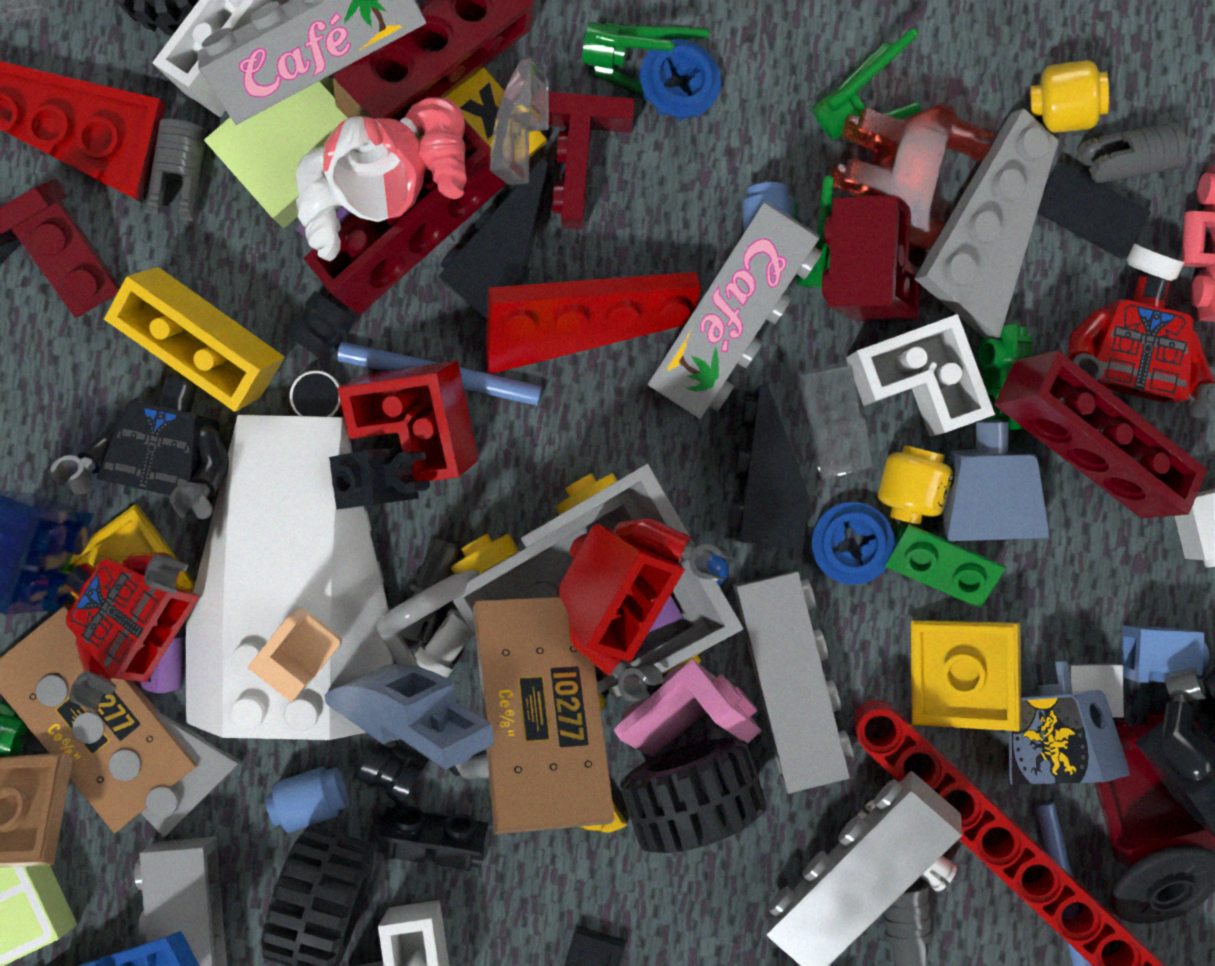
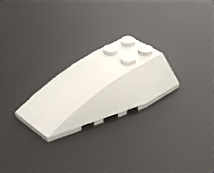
M237 416L228 451V471L219 487L193 590L200 598L186 618L187 724L222 738L332 740L367 733L329 707L325 702L324 696L332 689L379 667L394 664V658L376 627L379 618L388 613L391 608L387 604L384 592V579L380 562L376 559L370 534L372 529L368 513L365 511L364 506L336 509L329 457L353 453L344 417ZM303 607L340 636L342 644L307 688L291 703L247 667L291 613Z

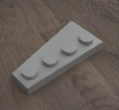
M1024 108L1010 113L914 278L984 338H1000L1058 145V140Z
M57 675L43 677L36 686V696L46 706H57L64 702L68 695L67 683ZM158 710L155 714L198 765L173 787H156L146 797V809L141 814L165 837L242 761L204 740V737L187 727L181 726ZM93 712L80 714L76 717L72 726L75 738L85 744L98 741L105 729L102 718ZM129 749L117 751L109 761L110 773L120 781H129L135 778L141 769L139 756Z

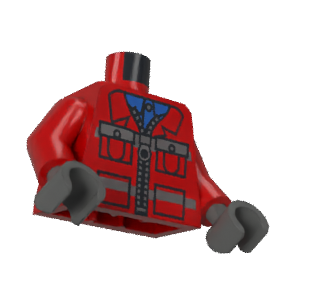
M1138 277L1132 301L1119 299L1105 305L1101 309L1094 310L1069 335L1067 357L1108 390L1167 404L1186 401L1189 399L1190 394L1195 399L1190 406V414L1195 418H1202L1209 409V406L1215 410V379L1206 360L1198 335L1193 330V319L1187 313L1165 309L1170 285L1169 281L1158 277Z
M650 518L620 521L614 529L596 524L589 533L577 537L570 547V555L573 561L559 585V595L568 613L571 644L608 676L615 673L619 677V691L629 701H641L651 697L640 686L639 677L643 682L652 686L663 682L662 673L655 665L646 663L633 667L627 661L631 662L684 573L685 568L679 563L683 559L688 561L693 574L698 578L721 581L724 578L712 574L707 568L709 556L715 553L720 557L733 559L730 551L724 547L711 544L693 545L690 543L692 537Z
M164 552L132 553L123 562L105 558L99 562L96 568L89 563H82L69 573L66 579L67 588L78 597L66 615V625L76 636L75 644L83 667V673L77 677L69 693L71 702L96 713L99 710V701L103 693L111 695L116 690L117 686L111 682V678L140 682L148 681L200 598L195 592L175 583L180 571H186L188 564L175 560L171 555Z

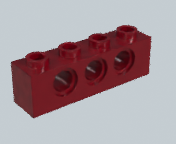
M426 0L420 6L426 24L336 72V75L333 76L336 107L347 118L364 116L373 119L386 118L400 121L405 117L413 104L428 97L445 98L531 30L535 0ZM471 18V19H475V20H477V21L470 22V21H466V20H464V19ZM434 47L439 49V51L431 52L424 50V48ZM387 77H397L402 80L398 82H388L383 79Z
M465 119V131L462 140L465 142L466 148L465 172L467 182L463 188L464 194L462 197L451 199L440 193L438 184L433 181L432 171L425 169L423 186L416 202L402 216L376 222L351 214L340 224L341 229L338 235L341 245L337 256L333 260L327 261L319 257L318 250L314 248L303 258L329 292L359 316L514 178L492 148Z
M1056 350L1014 361L994 403L997 408L1138 517L1154 518L1189 515L1207 473V469L1061 351Z

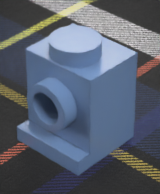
M1123 625L1121 665H1123L1124 678L1149 683V680L1165 682L1166 676L1172 672L1195 667L1197 675H1203L1207 670L1209 650L1204 642V632L1181 628Z

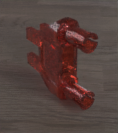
M944 102L926 108L903 120L865 108L861 110L859 117L853 114L846 116L841 137L874 150L875 154L872 165L854 158L848 160L846 166L839 163L833 165L831 176L834 178L833 188L856 197L898 195L911 207L909 250L917 247L931 250L946 225V222L932 218L929 212L945 149L947 148L970 157L971 160L981 161L988 154L992 145L980 140L983 138L992 141L994 139L993 131L958 118L953 106Z

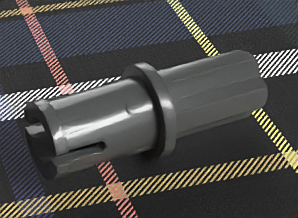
M441 538L430 541L417 582L412 581L409 588L413 591L411 598L451 576L452 570L450 567L456 563L460 551L458 545ZM440 608L399 631L401 636L416 642L421 637L420 641L422 643H429Z

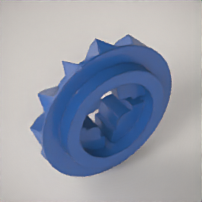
M681 39L671 40L675 44V48L672 51L650 50L643 60L638 79L644 91V101L649 100L657 108L659 116L668 114L676 117L678 122L693 116L700 118L714 104L721 87L720 72L713 57L701 46ZM672 72L678 78L690 77L694 74L686 87V92H683L679 86L665 88L672 77Z
M859 502L841 503L832 507L820 516L811 534L812 556L820 569L833 580L849 585L867 583L881 575L887 568L885 563L895 547L893 530L885 516L874 507ZM844 522H847L848 528L852 529L854 535L873 536L872 539L866 540V544L859 547V565L856 558H853L849 551H832V547L838 546L839 542L845 540L844 531L846 528Z

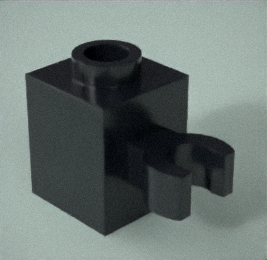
M401 447L365 450L329 457L336 509L419 499L418 492L427 490L430 487L429 480L417 481L413 477L412 467L416 461L425 460L426 453L423 451L402 452Z

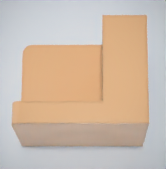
M300 607L285 619L247 668L292 703L307 688L342 644V639L306 609Z

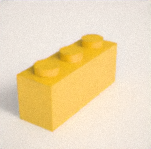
M159 267L126 276L104 318L105 321L234 412L261 397L285 359V356Z

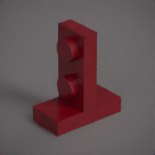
M530 90L528 113L530 121L534 125L569 128V131H559L557 162L566 163L564 183H554L552 212L554 214H561L563 229L583 230L591 129L632 133L634 99Z
M55 178L0 207V233L2 234L12 229L76 319L116 296L120 286L61 201L68 196L58 179Z

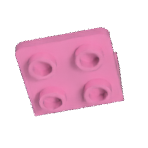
M692 659L688 664L679 665L672 669L664 677L662 686L650 698L632 704L623 713L622 721L615 727L614 732L620 741L653 757L705 713H708L716 724L738 739L746 741L747 744L763 730L751 717L758 710L739 687L734 688L722 674L716 678Z

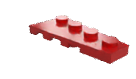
M0 61L1 131L140 203L143 202L155 153L160 119H163L166 104L162 100Z
M696 272L490 287L488 288L485 351L488 374L684 326L697 307L701 289Z

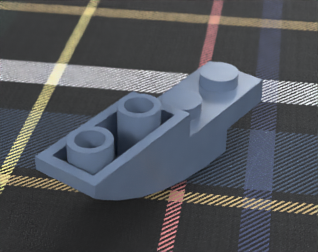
M408 664L386 665L338 686L324 695L325 702L329 707L382 744L401 739L445 770L468 761L471 756L495 744L492 723L457 703L454 682L422 667Z

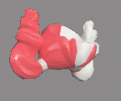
M428 97L413 104L405 117L400 121L386 118L373 119L364 116L350 117L342 121L325 141V146L312 148L300 160L295 175L299 197L296 199L298 218L302 225L306 227L305 234L310 247L318 250L319 257L331 261L340 250L341 241L338 232L341 229V225L336 213L342 206L359 218L376 222L400 217L415 204L423 186L425 169L432 171L433 181L438 184L440 193L451 199L462 197L464 194L463 188L467 182L465 172L466 148L465 142L462 140L465 131V121L462 110L449 98Z

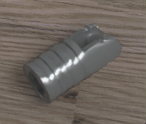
M160 119L145 213L155 215L161 213L165 201L166 180L172 179L183 181L182 192L178 201L179 219L193 221L206 143L204 139L207 137V130L205 128L183 120Z
M1176 122L1139 128L1133 131H1124L1099 138L1095 137L1094 139L1083 141L1079 148L1076 149L1082 158L1083 165L1087 164L1088 167L1092 165L1089 171L1095 183L1111 182L1139 175L1178 169L1183 166L1187 151L1184 132Z
M915 881L884 911L885 940L894 945L895 966L928 965L926 944L933 940V931L931 929L932 920L929 912V886L922 881Z

